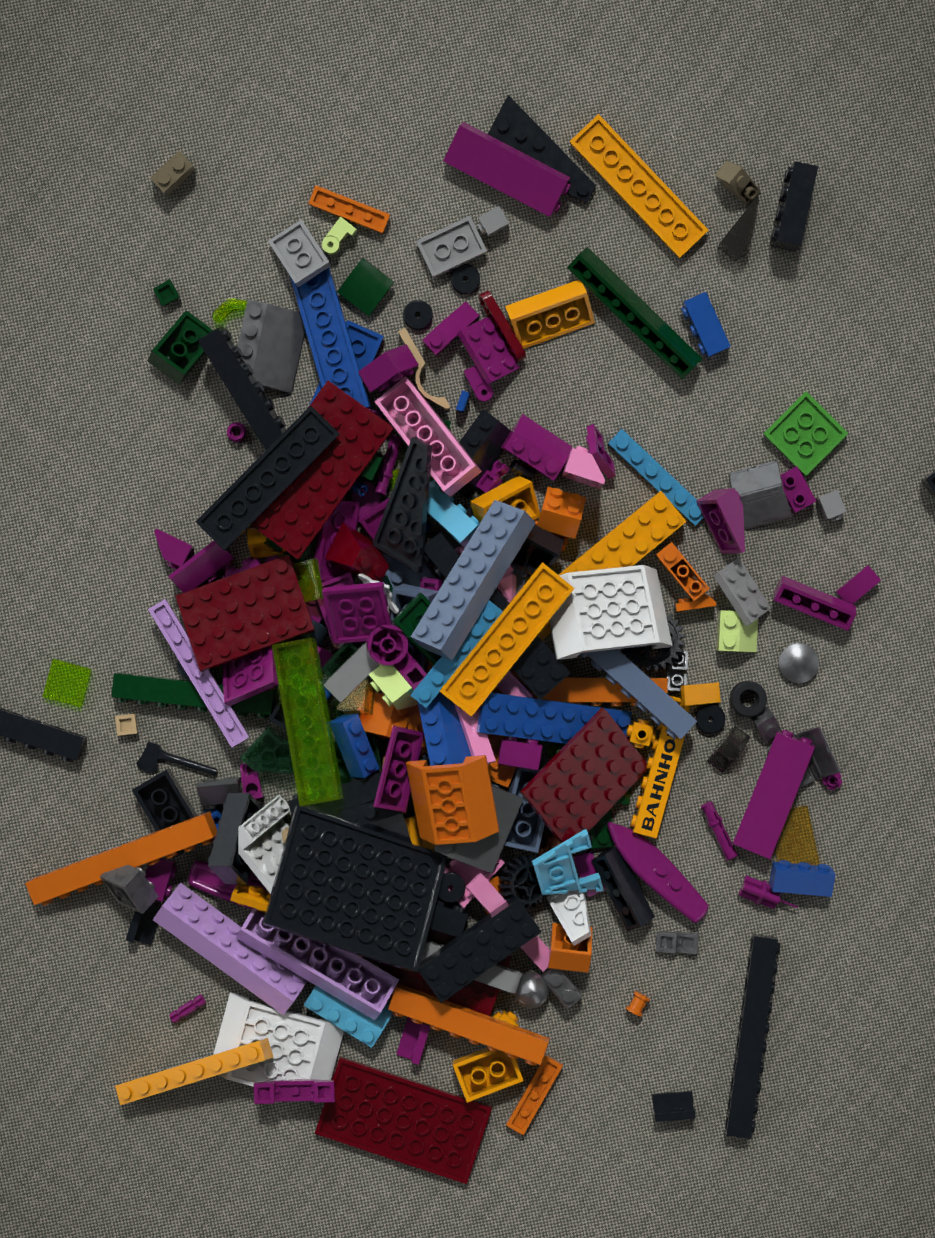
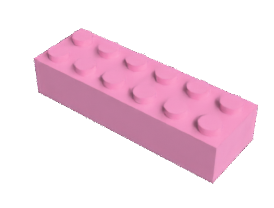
M407 377L402 378L375 401L408 446L412 437H418L432 445L430 474L441 489L450 497L482 472Z

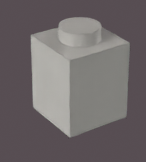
M500 206L478 217L479 224H477V227L481 234H486L488 238L509 227V222Z
M838 489L816 498L825 520L831 519V522L843 518L842 514L847 512Z

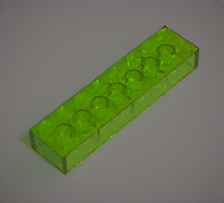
M307 638L272 645L299 806L344 799L333 734L329 724L330 717L316 639Z

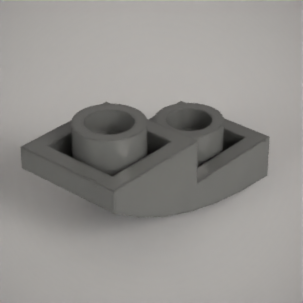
M683 650L682 654L676 653L679 660L672 659V667L667 664L668 693H681V686L687 685L688 651Z

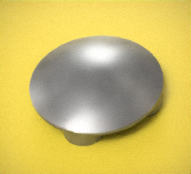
M795 643L789 645L781 652L779 669L787 680L794 683H804L812 679L818 671L819 659L816 652L810 646Z

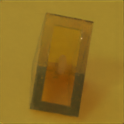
M364 680L336 708L345 714L373 715L375 689L371 686V682Z

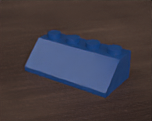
M441 692L437 694L427 708L418 702L430 765L463 763L466 757L471 756L455 704Z

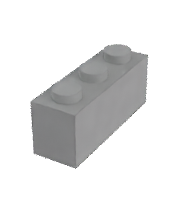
M366 642L324 682L323 686L340 703L344 699L348 701L355 694L353 690L358 685L362 687L370 679L368 675L380 666L369 657L366 650Z

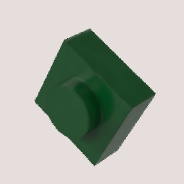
M170 279L153 288L163 307L181 298Z

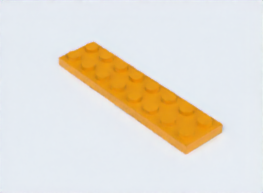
M599 114L569 141L570 145L679 259L709 231Z
M542 562L440 689V692L472 717L575 588Z

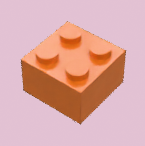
M548 487L537 526L548 532L575 539L582 519L586 497L565 492L558 488Z
M552 923L548 968L589 973L592 955V927H590L591 936L574 946L562 924Z

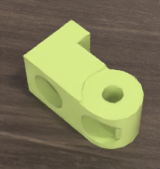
M340 217L322 241V248L325 253L336 255L348 234L354 237L358 232L357 229Z

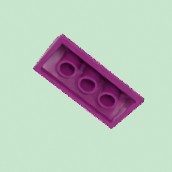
M396 725L393 726L374 807L406 811L411 791L406 762L418 761L424 732Z

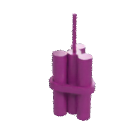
M747 875L744 877L738 896L751 900L756 905L761 904L771 909H774L779 901L798 908L796 905L780 900L781 897L779 895L781 892H773L767 881H760Z

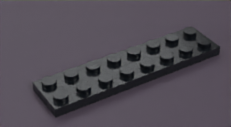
M310 405L195 522L226 551L340 434Z

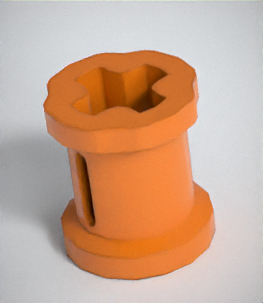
M635 991L634 998L625 1009L642 1017L643 1014L641 1012L646 1003L650 1001V998Z

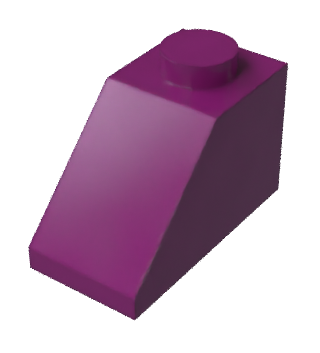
M155 529L154 533L163 559L168 561V566L178 569L188 561L194 546L159 529Z

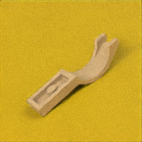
M406 328L398 331V334L403 343L407 344L419 364L415 380L419 392L428 401L444 410H448L450 405L445 397L431 396L422 388L420 375L426 364Z

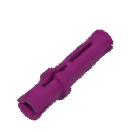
M390 436L381 470L377 474L379 477L374 490L375 494L386 496L390 480L394 476L392 472L401 442L403 441L401 437Z
M713 801L702 804L701 808L708 820L707 824L713 830L726 860L736 857L738 854L723 826V819L718 815Z

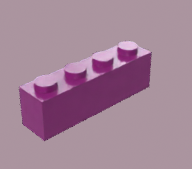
M783 575L774 590V601L847 631L857 614L856 605Z

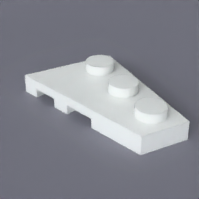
M571 890L566 894H551L546 897L574 946L591 936L585 892L579 893V890Z

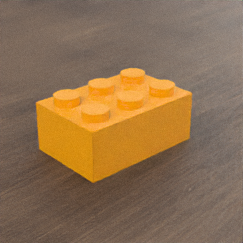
M486 1047L453 1060V1067L467 1102L524 1081L517 1059L508 1057L506 1052L501 1050L495 1052Z

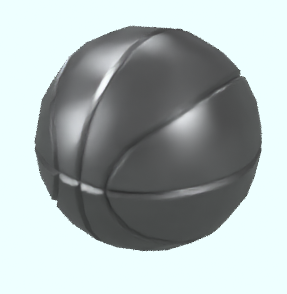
M526 973L522 975L514 996L522 1006L536 1008L547 1000L549 987L540 974Z

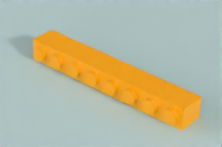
M266 1038L116 1085L115 1088L119 1103L123 1105L274 1057L269 1040Z

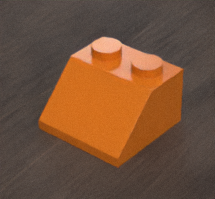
M366 691L359 717L365 733L390 741L394 725L406 728L411 707L396 710L393 705L389 707L382 699L384 694Z

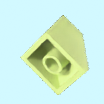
M718 610L716 650L757 652L758 618L745 626L736 611Z
M380 665L369 674L372 679L371 686L377 693L381 691L384 694L382 699L389 707L393 705L396 710L418 705V701L410 696L414 690L393 665Z

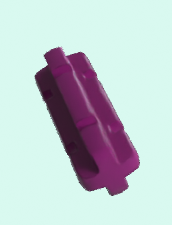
M200 994L194 1000H190L179 1007L178 1010L169 1014L171 1021L176 1023L181 1020V1017L184 1018L197 1010V1007L200 1008L205 1005L206 1000L204 996Z

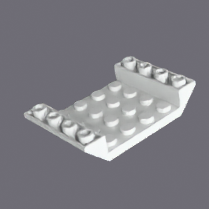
M646 565L570 572L559 575L575 589L549 620L557 660L576 658L580 653L649 645H652V649L672 647L657 569Z
M280 795L276 796L238 827V854L270 894L285 845L281 833L286 827L289 828V825L282 818L290 812V808Z
M230 992L214 1054L268 1038L274 1058L232 1070L219 1076L253 1087V1084L257 1082L276 1080H331L344 1030L328 1020L324 1021L291 1011H286L282 1015L271 1006L250 1001V997Z

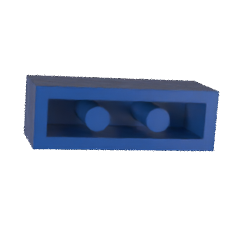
M706 292L683 302L682 314L685 319L689 318L691 326H689L693 337L697 336L699 340L698 349L702 356L705 355L706 358H710L731 347Z
M343 714L329 722L350 777L365 778L379 769L358 714Z
M780 860L779 862H772L769 885L773 892L832 897L836 874L832 867L826 864L816 866L806 862L794 864L786 860Z

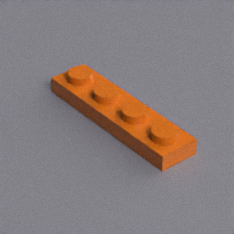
M315 185L308 203L312 207L342 217L345 220L381 234L384 233L390 218L388 213Z
M545 1054L542 1064L538 1066L509 1117L506 1126L522 1135L525 1134L563 1067L562 1063Z

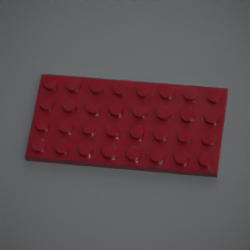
M330 381L326 382L310 405L340 436L251 525L298 560L394 429V427Z
M340 1056L332 1079L335 1085V1102L324 1103L314 1134L467 1184L492 1106L474 1100L467 1102L465 1097Z

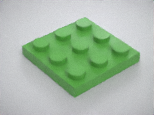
M807 391L763 433L795 467L798 466L804 476H807L849 434Z

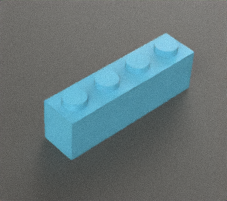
M435 480L429 481L427 514L465 548L480 522L474 516L469 518L466 515L467 510L461 504L456 506L453 503L454 498L452 496L450 497L446 493L443 494L440 491L441 487Z

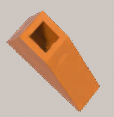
M672 542L656 554L659 562L693 601L710 589Z

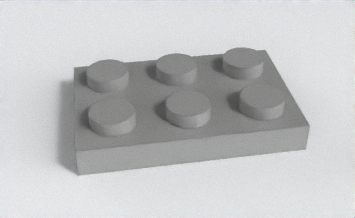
M471 216L416 241L433 278L487 253V249Z
M302 219L268 241L297 287L331 266Z
M739 558L713 575L745 626L751 624L771 609L767 599L763 596L756 582L752 579Z

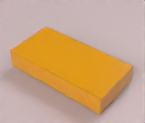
M719 682L682 685V706L721 702Z

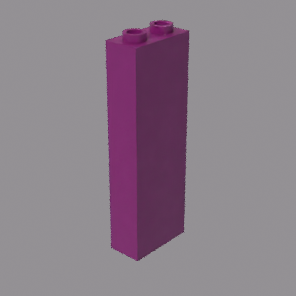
M465 122L459 125L443 162L549 217L553 212H558L562 204L559 200L562 194H567L571 186L568 184L570 177Z
M785 729L782 732L777 731L733 842L736 846L768 859L772 857L816 745L812 744V740L801 737V739L793 737L794 733Z

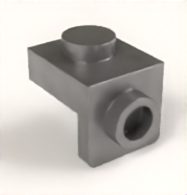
M767 706L763 712L751 717L765 743L775 738L777 731L782 732L774 714Z

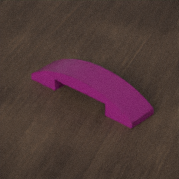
M294 1079L265 1081L253 1084L254 1104H274L275 1102L289 1101L335 1102L334 1081Z

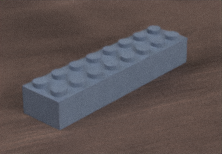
M497 500L493 501L412 633L411 638L419 646L446 659L453 660L535 525L534 520L526 511Z

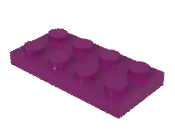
M342 500L319 531L312 579L328 581L347 574L346 571L324 558L342 523L356 530L359 502Z

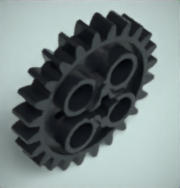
M673 614L667 617L670 636L672 637V647L652 649V645H649L644 654H641V651L646 646L624 648L622 650L623 654L629 653L627 658L629 660L633 659V664H639L640 670L645 666L649 673L651 667H654L657 673L658 667L661 666L665 671V664L672 667V659L679 660L676 653H683V650L679 647L685 646V642L680 641L685 638V634H679L683 630V626L676 627L679 620L672 621ZM657 650L660 655L657 658H652L649 656V652Z

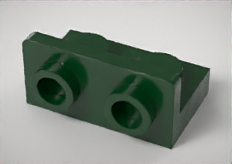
M611 809L588 832L589 835L594 837L591 841L592 848L590 849L614 846L607 827V823L612 822Z

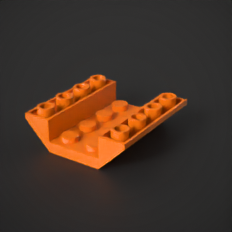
M486 755L468 756L463 763L427 766V760L406 762L420 838L434 845L469 843L479 841L499 832Z

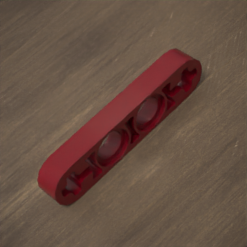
M487 290L478 295L480 304L487 316H490L515 361L518 363L525 359L527 356L521 343L492 294Z

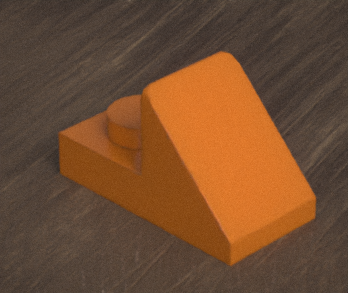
M705 593L695 601H691L689 597L678 599L679 603L674 604L675 612L717 606L716 601Z

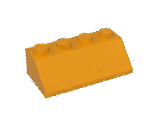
M580 280L505 306L513 332L523 349L595 323L587 291Z

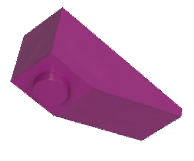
M465 301L436 326L422 342L438 357L458 337L457 333L470 326L480 315Z

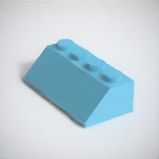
M316 985L304 1003L305 1007L371 1048L381 1035L393 1012L388 1010L390 1004L387 1002L377 1019L373 1020Z

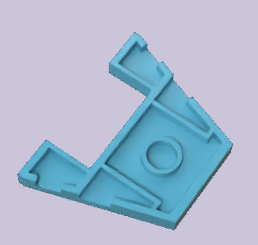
M587 829L532 861L542 895L566 894L571 890H579V893L587 892L589 889H596V892L604 891L599 873L578 878L572 853L592 848Z

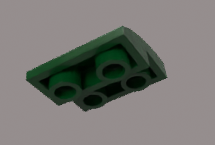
M362 258L337 292L366 315L370 316L395 282Z

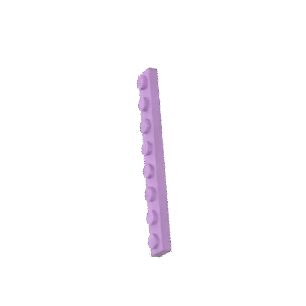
M167 599L149 608L150 614L230 746L234 747L249 738L250 736L233 708L224 703V693L210 670L203 672L199 670L188 634Z

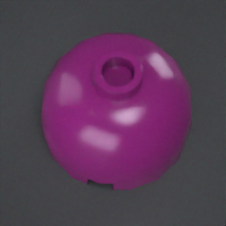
M382 625L370 633L366 642V650L373 662L381 666H392L399 663L405 657L408 651V640L400 628L393 625Z

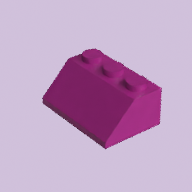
M522 414L500 448L521 460L544 477L554 481L564 466L572 446Z
M212 541L168 577L185 593L200 587L205 582L209 584L218 577L216 574L220 570L226 571L233 566L232 561L235 558L228 549L224 551L215 541Z

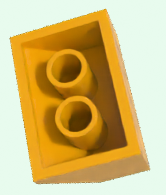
M519 475L470 501L474 517L480 523L494 500L526 511L533 520L540 516L532 481Z

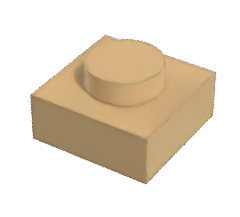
M136 713L115 716L117 736L138 733Z

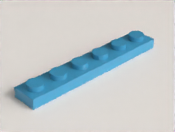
M621 429L608 445L658 492L662 491L673 506L696 526L703 518L696 502L697 499Z
M489 600L453 660L451 661L441 656L410 696L427 708L503 611Z

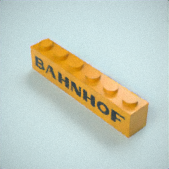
M663 724L657 725V730L660 731L658 738H655L651 746L654 752L653 756L649 757L646 768L649 769L647 777L643 776L640 788L644 789L642 796L638 795L635 804V807L638 808L637 814L632 816L630 822L633 832L656 839L685 738L684 735L682 739L676 737L674 740L665 732L667 728Z

